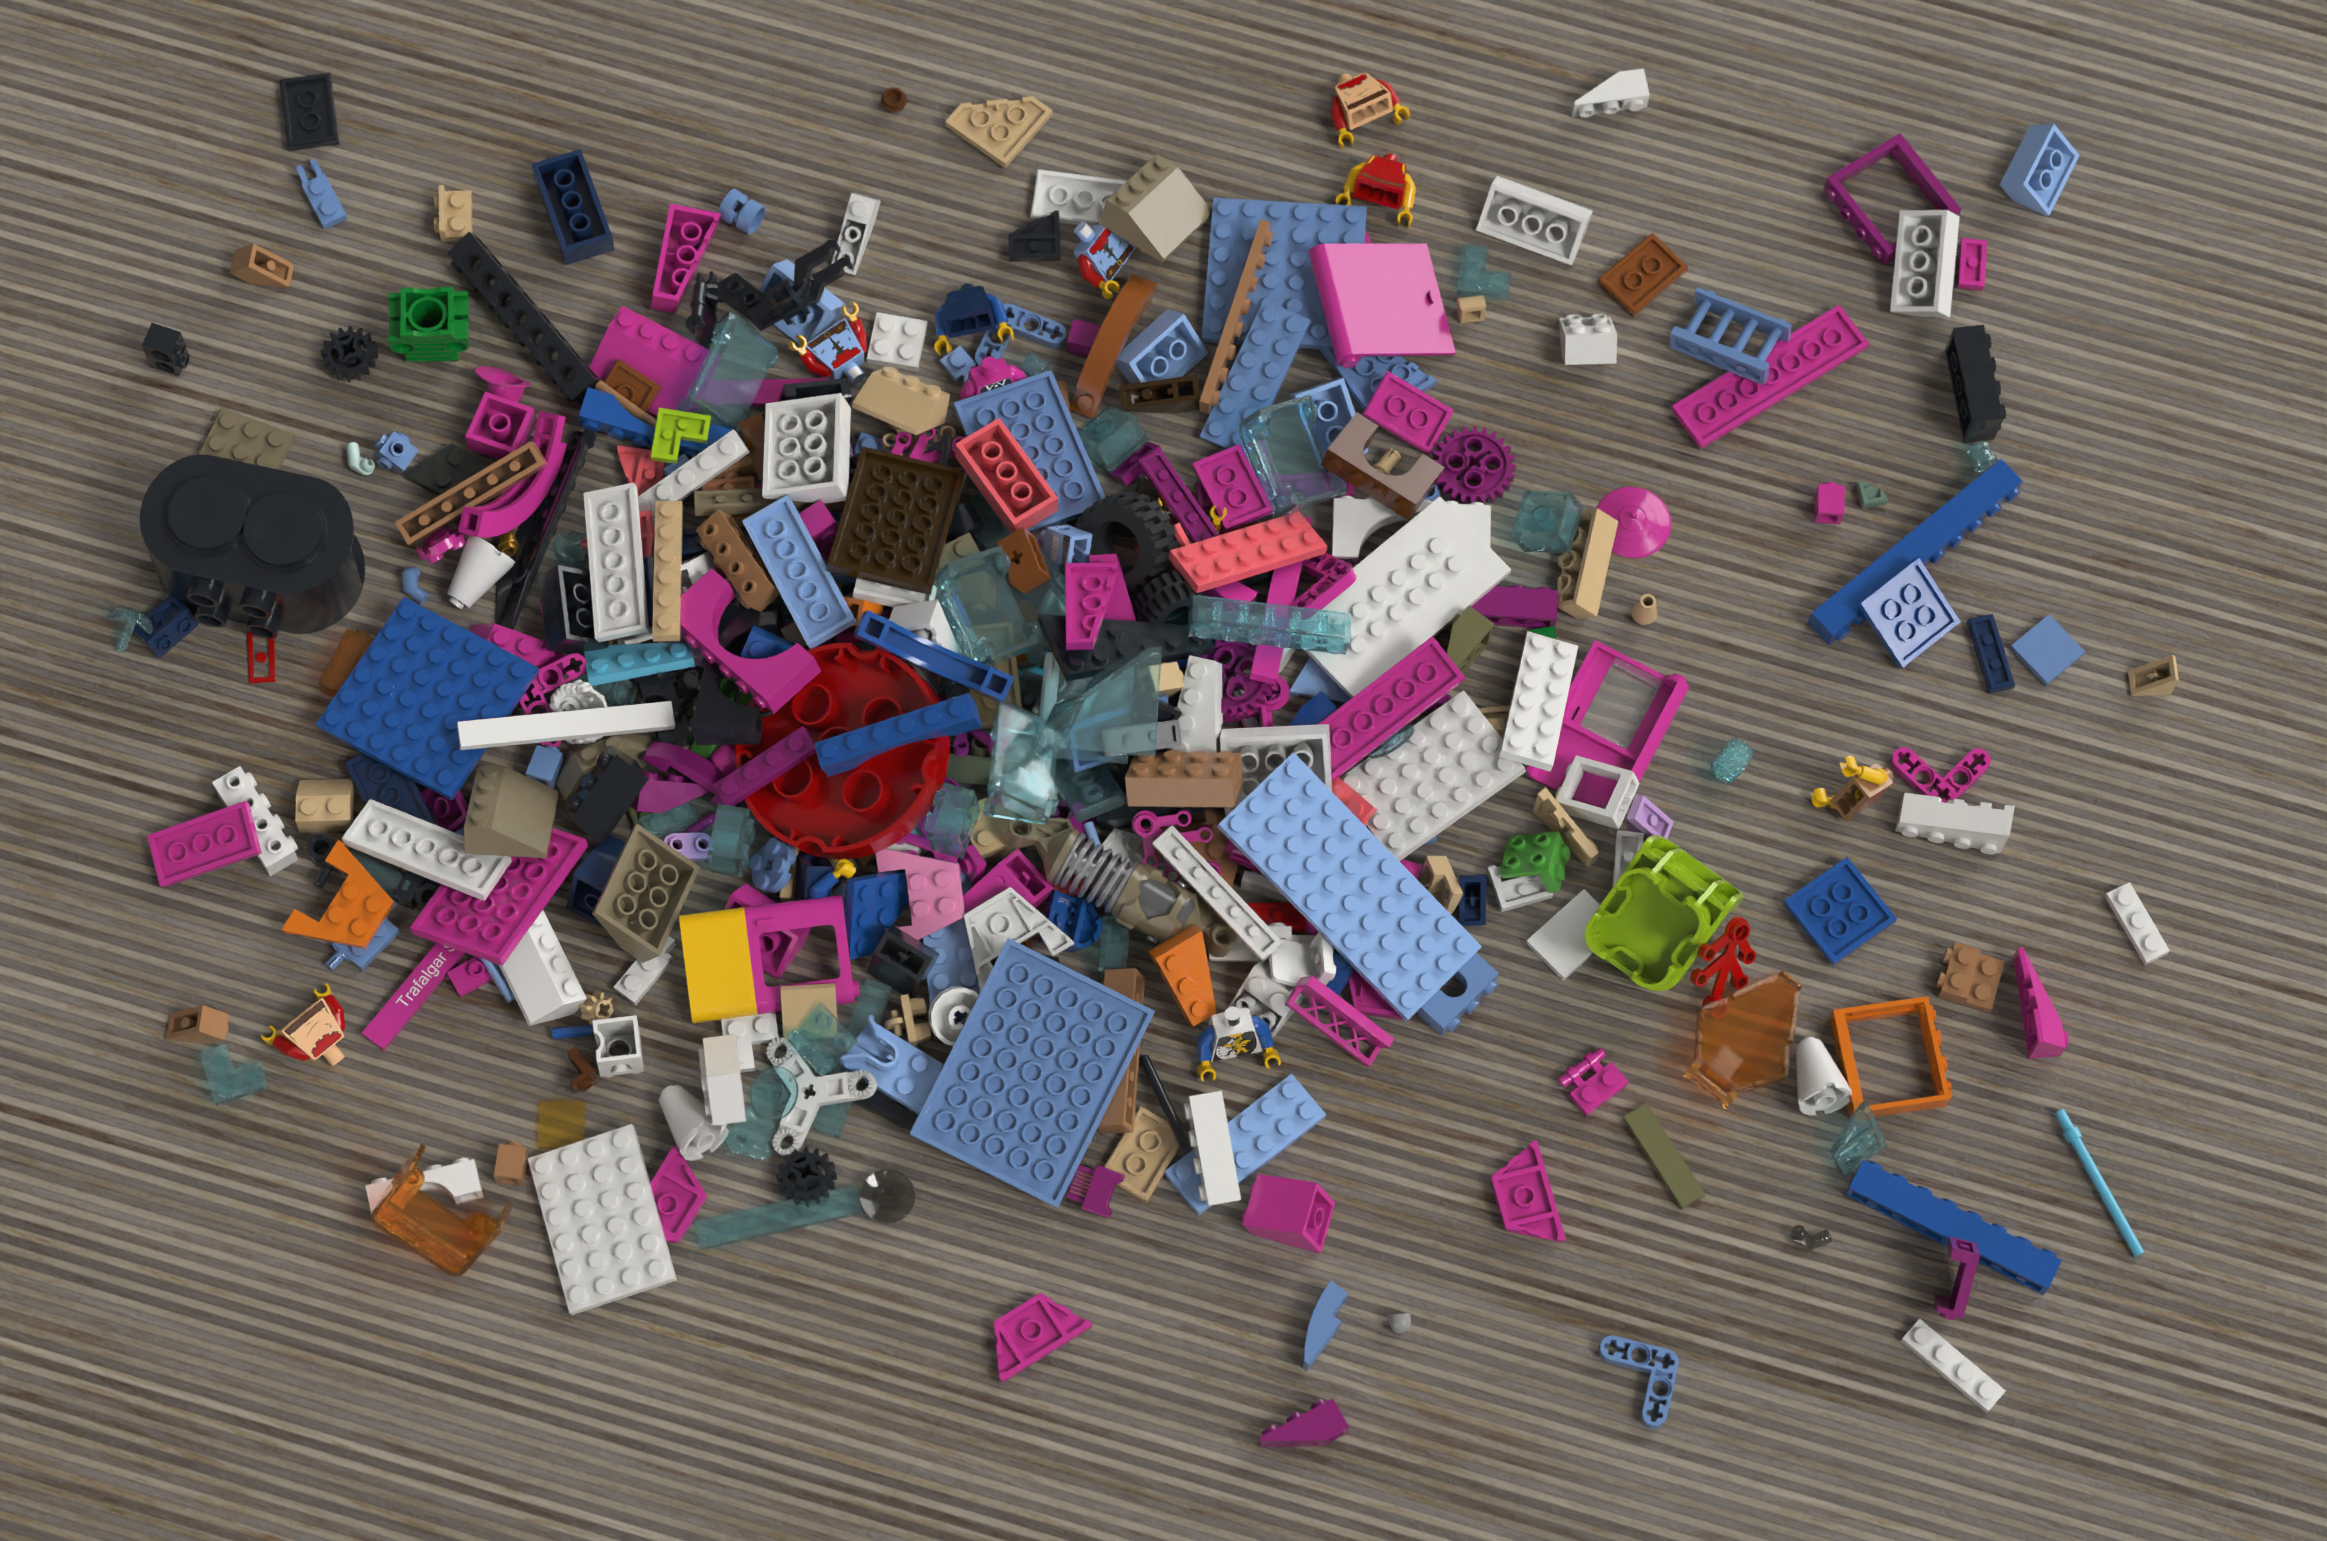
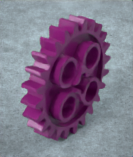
M1476 425L1473 426L1472 432H1468L1467 428L1463 426L1461 434L1454 429L1452 431V438L1444 435V443H1437L1436 449L1438 451H1434L1432 456L1434 461L1445 467L1436 484L1438 487L1444 486L1442 495L1451 493L1450 501H1454L1458 497L1460 498V504H1464L1467 500L1470 503L1479 501L1485 505V499H1488L1493 504L1495 502V495L1502 498L1503 490L1509 491L1511 484L1509 482H1513L1515 476L1513 472L1516 469V465L1512 464L1515 455H1508L1511 451V446L1503 447L1505 438L1496 440V431L1491 433L1490 436L1487 435V427H1484L1481 433L1477 432ZM1476 447L1479 449V452H1471L1468 448ZM1487 452L1490 453V454H1488L1487 456H1485L1484 458H1482L1483 455L1486 454ZM1458 463L1461 467L1455 469L1449 464ZM1492 464L1498 469L1489 470L1486 466ZM1464 475L1460 481L1456 480ZM1473 480L1478 482L1479 485L1471 486L1467 482Z
M1226 635L1225 642L1223 643L1217 637L1213 653L1200 656V658L1213 660L1218 663L1226 657L1232 659L1228 664H1222V694L1226 690L1225 696L1221 699L1223 719H1226L1229 713H1232L1234 719H1237L1238 712L1241 711L1245 717H1248L1247 709L1249 708L1257 712L1256 703L1265 705L1266 702L1263 695L1271 696V690L1268 687L1275 686L1274 684L1249 679L1250 674L1243 673L1246 668L1253 665L1257 643L1252 646L1250 638H1247L1242 643L1240 635H1237L1235 641H1231L1229 635ZM1240 657H1242L1243 659H1241L1240 662H1239L1238 665H1237L1238 659H1239ZM1236 690L1244 691L1240 697L1232 696Z

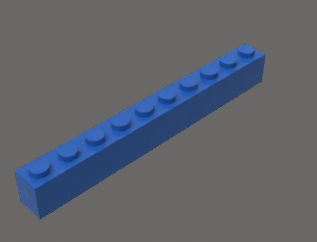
M2000 459L1814 610L1810 615L1808 624L1828 645L1835 640L1838 642L1843 640L1849 634V629L1854 624L1859 626L1866 620L1857 606V602L1914 558L1919 557L1924 566H1927L1930 562L1933 564L1937 563L1945 555L1944 551L1947 548L1951 547L1953 549L1958 546L1964 539L1963 535L1968 531L1971 533L1975 532L1982 525V520L1985 517L1989 516L1992 518L2002 508L2000 505L2006 500L2009 503L2020 494L2019 488L2023 480Z

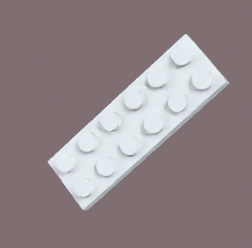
M634 483L585 492L583 495L595 639L598 642L647 633L649 632L637 486Z
M1527 631L1499 757L1551 772L1575 664L1577 645Z
M369 799L342 837L343 844L483 901L486 900L512 862L511 856L465 854L464 836L372 799Z

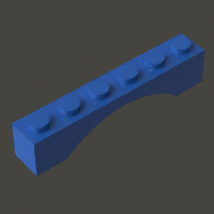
M588 387L579 413L578 425H581L585 430L605 432L614 439L625 438L632 440L638 446H653L656 427L643 423L632 416L620 405L613 394ZM715 424L709 427L707 444L681 440L679 454H685L691 460L732 431V429Z
M868 610L863 612L853 634V637L889 652L894 656L998 703L1005 701L1015 678L994 667L933 643L893 621Z
M967 693L816 742L814 745L820 768L830 777L854 769L870 758L893 748L930 738L959 735L981 728L982 724L976 702Z

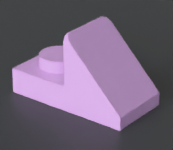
M1635 795L1627 816V820H1629L1627 831L1644 833V839L1657 834L1668 839L1674 821L1644 795Z

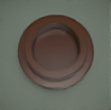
M889 88L881 96V104L888 112H899L906 106V95L899 88Z

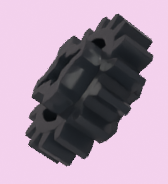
M352 326L348 327L347 332H344L341 327L338 328V335L332 332L329 333L331 341L324 340L323 345L325 349L321 350L322 363L324 367H327L328 374L332 375L336 372L337 380H341L345 376L347 382H350L353 376L360 381V374L362 373L369 376V367L376 368L374 359L379 358L378 351L376 350L377 345L375 341H372L371 334L367 333L364 335L362 328H359L357 332H353ZM362 344H363V345L365 346V348L367 349V354L364 353V350H362V348H361V345H362ZM333 355L338 359V364L333 360Z
M805 1147L804 1153L800 1154L795 1149L794 1157L784 1156L786 1164H779L778 1167L781 1173L777 1174V1181L780 1182L778 1184L780 1192H785V1199L787 1201L794 1197L795 1205L798 1206L802 1200L805 1201L806 1207H809L811 1200L820 1204L819 1197L823 1196L827 1199L830 1197L828 1189L835 1190L834 1180H837V1173L834 1171L835 1164L833 1161L829 1162L827 1153L820 1156L818 1148L813 1153H809L808 1147ZM818 1166H821L823 1168V1170L825 1171V1175H823L821 1171H818ZM789 1178L796 1184L795 1188L790 1184Z

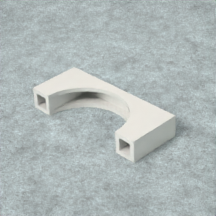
M1351 496L1334 498L1332 507L1331 555L1355 567L1364 543L1372 534L1393 523L1409 522L1430 505L1432 501L1424 500L1412 517L1407 520L1372 497L1366 499H1354ZM1446 501L1459 517L1490 547L1491 505H1484L1481 502L1458 504L1455 501Z

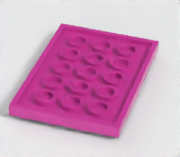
M553 828L547 858L511 856L512 862L485 901L441 884L410 926L412 934L503 966L588 847L586 839Z

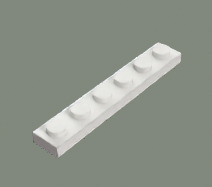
M735 430L730 431L638 496L639 512L651 510L655 520L656 501H682L750 453Z
M1173 825L1152 843V846L1262 962L1283 944L1282 940Z

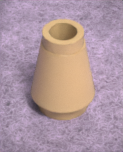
M1643 595L1632 607L1631 614L1637 623L1648 625L1656 620L1658 612L1656 599L1653 595Z

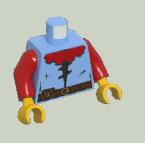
M1082 222L1074 230V233L1081 239L1074 249V254L1078 259L1080 275L1095 288H1101L1102 296L1105 299H1111L1113 293L1108 289L1118 293L1120 288L1119 284L1112 279L1136 247L1102 225L1090 227L1086 222Z
M851 301L853 306L851 313H847L845 305L841 307V312L849 317L848 322L845 318L809 342H807L804 336L797 335L796 338L800 342L798 348L794 342L790 341L788 343L790 350L799 352L798 357L810 373L824 378L829 377L831 380L841 379L846 375L852 384H856L863 379L865 374L859 366L864 363L867 343L861 319L856 317L859 311L857 303Z

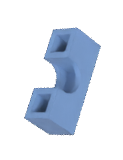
M1475 953L1455 975V979L1465 990L1464 994L1459 997H1449L1439 989L1419 1009L1418 1015L1441 1037L1447 1031L1452 1033L1460 1025V1018L1466 1012L1471 1014L1480 1004L1478 1000L1484 994L1489 996L1497 988L1498 984L1496 982L1499 973L1478 953Z

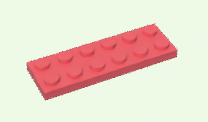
M1298 511L1170 550L1168 559L1194 592L1200 593L1325 554L1328 546Z

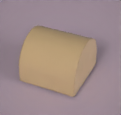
M1483 295L1457 298L1456 307L1459 323L1485 320L1486 303Z

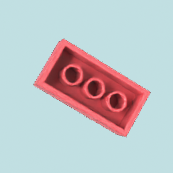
M1000 418L955 444L956 459L1010 534L1022 527L1027 530L1058 511V497Z

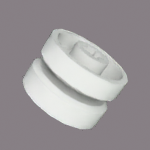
M962 986L949 987L939 992L931 1001L928 1010V1022L933 1034L943 1043L954 1046L979 994ZM957 1011L963 1013V1019L959 1022L954 1020L956 1018L954 1013Z

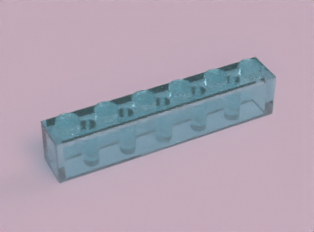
M1193 595L1189 608L1188 636L1346 655L1351 640V613Z

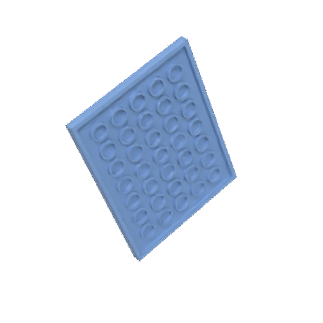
M1008 938L909 1135L1058 1208L1155 1011Z

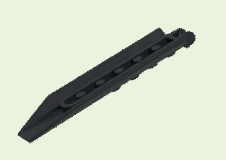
M588 429L582 432L581 430L573 432L572 437H570L567 443L559 472L548 494L538 508L521 523L515 537L519 543V549L515 555L510 556L515 563L497 581L495 624L514 630L549 543L556 534V526L559 519L566 510L568 497L575 488L578 473L585 464V456L588 449L593 448L595 444V432Z

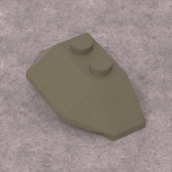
M642 733L603 736L600 740H596L595 743L574 744L568 747L556 781L565 802L567 803L572 795H576L585 775L592 772L599 755L606 751L610 745L635 759L640 767L644 768L650 765V763L642 758L652 743L656 742L654 738Z

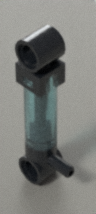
M322 833L312 836L307 844L311 861L317 867H321L313 882L318 888L324 887L332 870L348 877L347 874L325 862L336 842L330 836ZM320 847L329 848L325 854H316ZM346 847L390 897L394 898L396 903L414 910L416 905H418L421 912L427 905L424 903V900L429 896H433L439 886L433 883L425 884L423 878L408 871L404 874Z

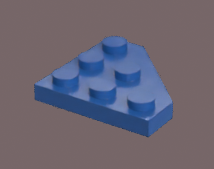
M905 869L847 879L845 925L850 960L870 956L886 931L885 929L891 928L908 905L909 895Z

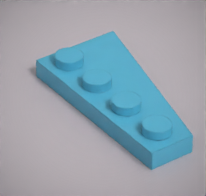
M687 642L609 645L606 649L584 652L587 662L588 681L591 686L695 666L693 649Z

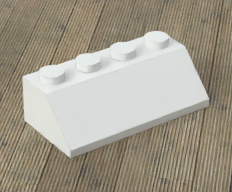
M1497 176L1491 184L1476 231L1572 265L1593 211Z
M1900 210L1890 312L1926 318H1950L1960 216L1948 210Z
M542 910L504 965H499L529 1026L573 1015L580 1008L579 1005L583 1004L587 999Z

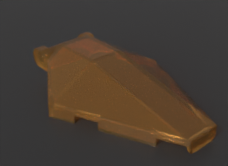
M1780 971L1771 977L1752 983L1720 1001L1717 1000L1700 1008L1697 1012L1694 1062L1683 1074V1077L1687 1080L1692 1079L1720 1101L1719 1105L1725 1110L1737 1095L1784 1080L1788 1073L1790 1046L1794 1040L1800 1005H1798L1802 988L1801 984L1786 972Z

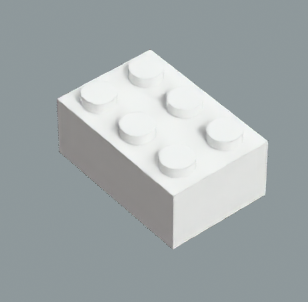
M736 1034L703 1038L704 1049H699L706 1116L712 1115L713 1125L746 1121Z

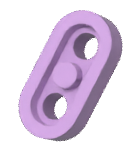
M672 833L663 839V842L673 849L675 848L672 843H677L680 849L675 850L692 862L708 859L715 848L713 839L705 833ZM698 842L704 843L705 849L700 848Z

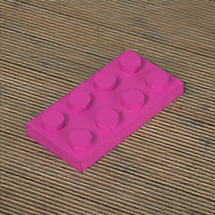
M246 801L147 835L159 885L164 888L262 854L250 805Z

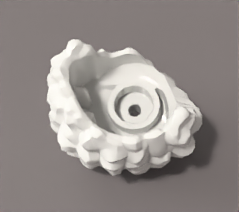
M582 680L561 685L550 698L552 713L608 707L605 697L600 692L595 691L588 682H583ZM603 736L566 741L570 744L595 743L596 740H600Z

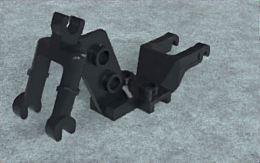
M828 240L823 245L795 260L793 286L786 279L765 291V294L737 273L717 282V276L713 271L709 272V279L705 282L702 274L698 273L690 303L691 316L685 322L686 328L694 334L696 332L695 325L698 324L703 328L700 345L710 350V343L718 347L720 341L715 335L716 324L718 323V302H725L754 324L760 332L782 319L787 325L792 324L790 318L801 312H804L805 315L810 314L807 306L819 303L826 285L845 275L844 267L847 266L848 269L852 270L853 264L847 257H843L821 271L810 275L813 268L832 258V249H835L837 252L841 251V247L835 240Z

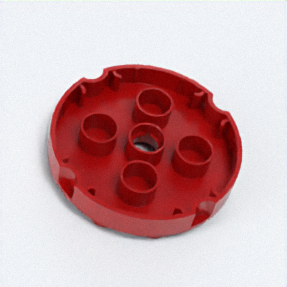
M833 643L807 650V652L815 658L821 672L775 714L762 718L764 725L760 744L736 745L735 766L738 769L802 726L807 729L812 740L816 743L939 703V700L929 684L917 672L889 652L877 647L873 651L860 650L852 643ZM753 698L750 700L748 706H758L754 702ZM758 706L760 713L769 710V709L766 708V707H765L764 709H761V708ZM949 736L925 739L893 748L870 758L854 769L830 777L820 768L817 753H814L745 798V802L764 828L783 842L805 854L832 860H847L868 856L900 841L927 815L936 801L946 777L950 753Z

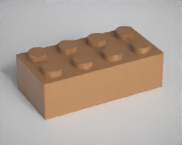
M1176 750L1167 752H1135L1125 776L1128 806L1235 807L1244 782L1241 753H1232L1231 751H1221L1219 753H1206L1200 750L1192 753H1180Z

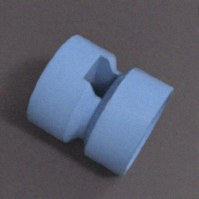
M732 189L722 201L718 213H721L720 218L731 225L736 223V228L751 235L761 224L765 216L766 207L753 199L748 201V196L736 189Z

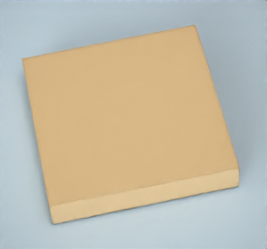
M835 983L781 986L783 1037L785 1039L838 1037Z

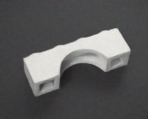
M461 1158L453 1161L452 1165L443 1167L442 1165H432L423 1172L415 1173L414 1171H408L399 1174L398 1178L390 1180L379 1178L373 1180L371 1184L365 1185L375 1224L402 1218L407 1202L415 1194L424 1190L434 1189L443 1191L456 1204L484 1198L475 1160Z

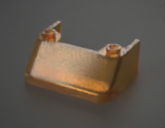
M421 1144L399 1169L371 1214V1219L379 1229L451 1276H461L500 1234L513 1205L508 1202L495 1218L481 1211L471 1212L465 1219L461 1218L420 1190L425 1181V1176L422 1170L416 1166L426 1147Z

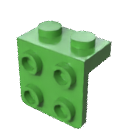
M1559 831L1512 836L1508 839L1499 873L1502 878L1540 875L1549 893L1559 892L1561 882L1565 879L1567 861L1570 860V849L1565 845Z

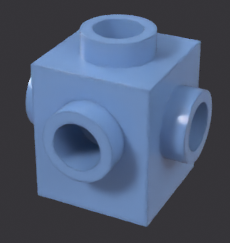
M393 431L387 435L382 434L374 444L377 449L372 456L377 459L376 462L382 468L399 474L407 468L419 450L410 444V439L406 435Z

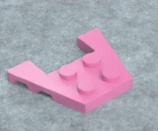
M888 848L876 853L878 872L901 869L906 871L912 925L897 928L919 941L964 918L965 909L959 863L890 850Z

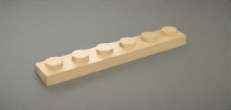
M682 501L655 502L653 642L680 641Z

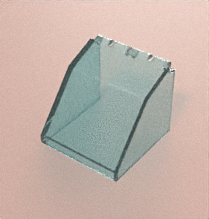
M1150 646L1122 656L1054 704L1034 748L1035 755H1043V757L1116 764H1128V754L1154 757L1162 647ZM1102 752L1118 753V755L1102 756Z

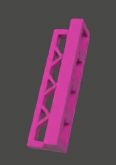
M1313 976L1301 977L1285 1002L1287 1007L1366 1067L1371 1066L1380 1049L1389 1048L1395 1039ZM1301 991L1308 996L1310 1008L1303 1009L1295 1003ZM1324 1008L1329 1012L1330 1024H1322L1319 1021L1317 1009ZM1337 1025H1347L1350 1029L1351 1039L1343 1040L1339 1037ZM1360 1040H1366L1373 1045L1367 1057L1360 1053L1358 1044Z

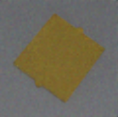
M565 1099L560 1101H540L538 1149H558L584 1140L585 1101H565Z

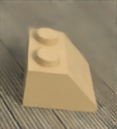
M353 779L299 780L296 793L295 818L299 833L347 831L354 822Z

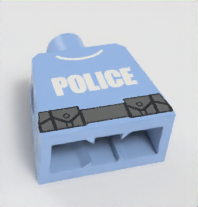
M1069 525L1047 527L1046 530L1039 534L1038 542L1043 545L1042 555L1046 566L1062 583L1066 584L1065 563H1088L1092 541L1091 533Z

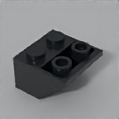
M893 926L885 931L876 947L867 973L901 994H908L910 999H914L940 953Z

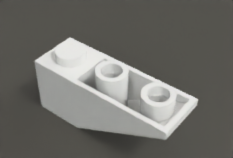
M1644 69L1616 73L1576 100L1573 105L1572 117L1580 116L1586 118L1593 114H1614L1622 110L1638 111L1647 107L1650 95Z
M851 193L838 239L841 251L837 252L835 250L832 260L833 264L840 258L847 257L853 264V269L850 270L845 266L844 270L846 273L856 275L874 227L881 200Z

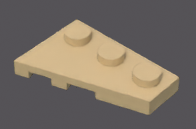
M1545 787L1537 795L1533 813L1552 832L1559 831L1565 845L1589 868L1596 862L1599 854L1596 844L1584 835Z

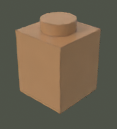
M513 1141L499 1144L494 1169L496 1183L524 1185L528 1151L526 1147H523V1144Z

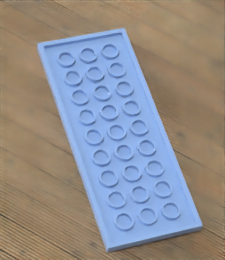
M1294 752L1217 825L1224 835L1405 1021L1409 1020L1482 947Z

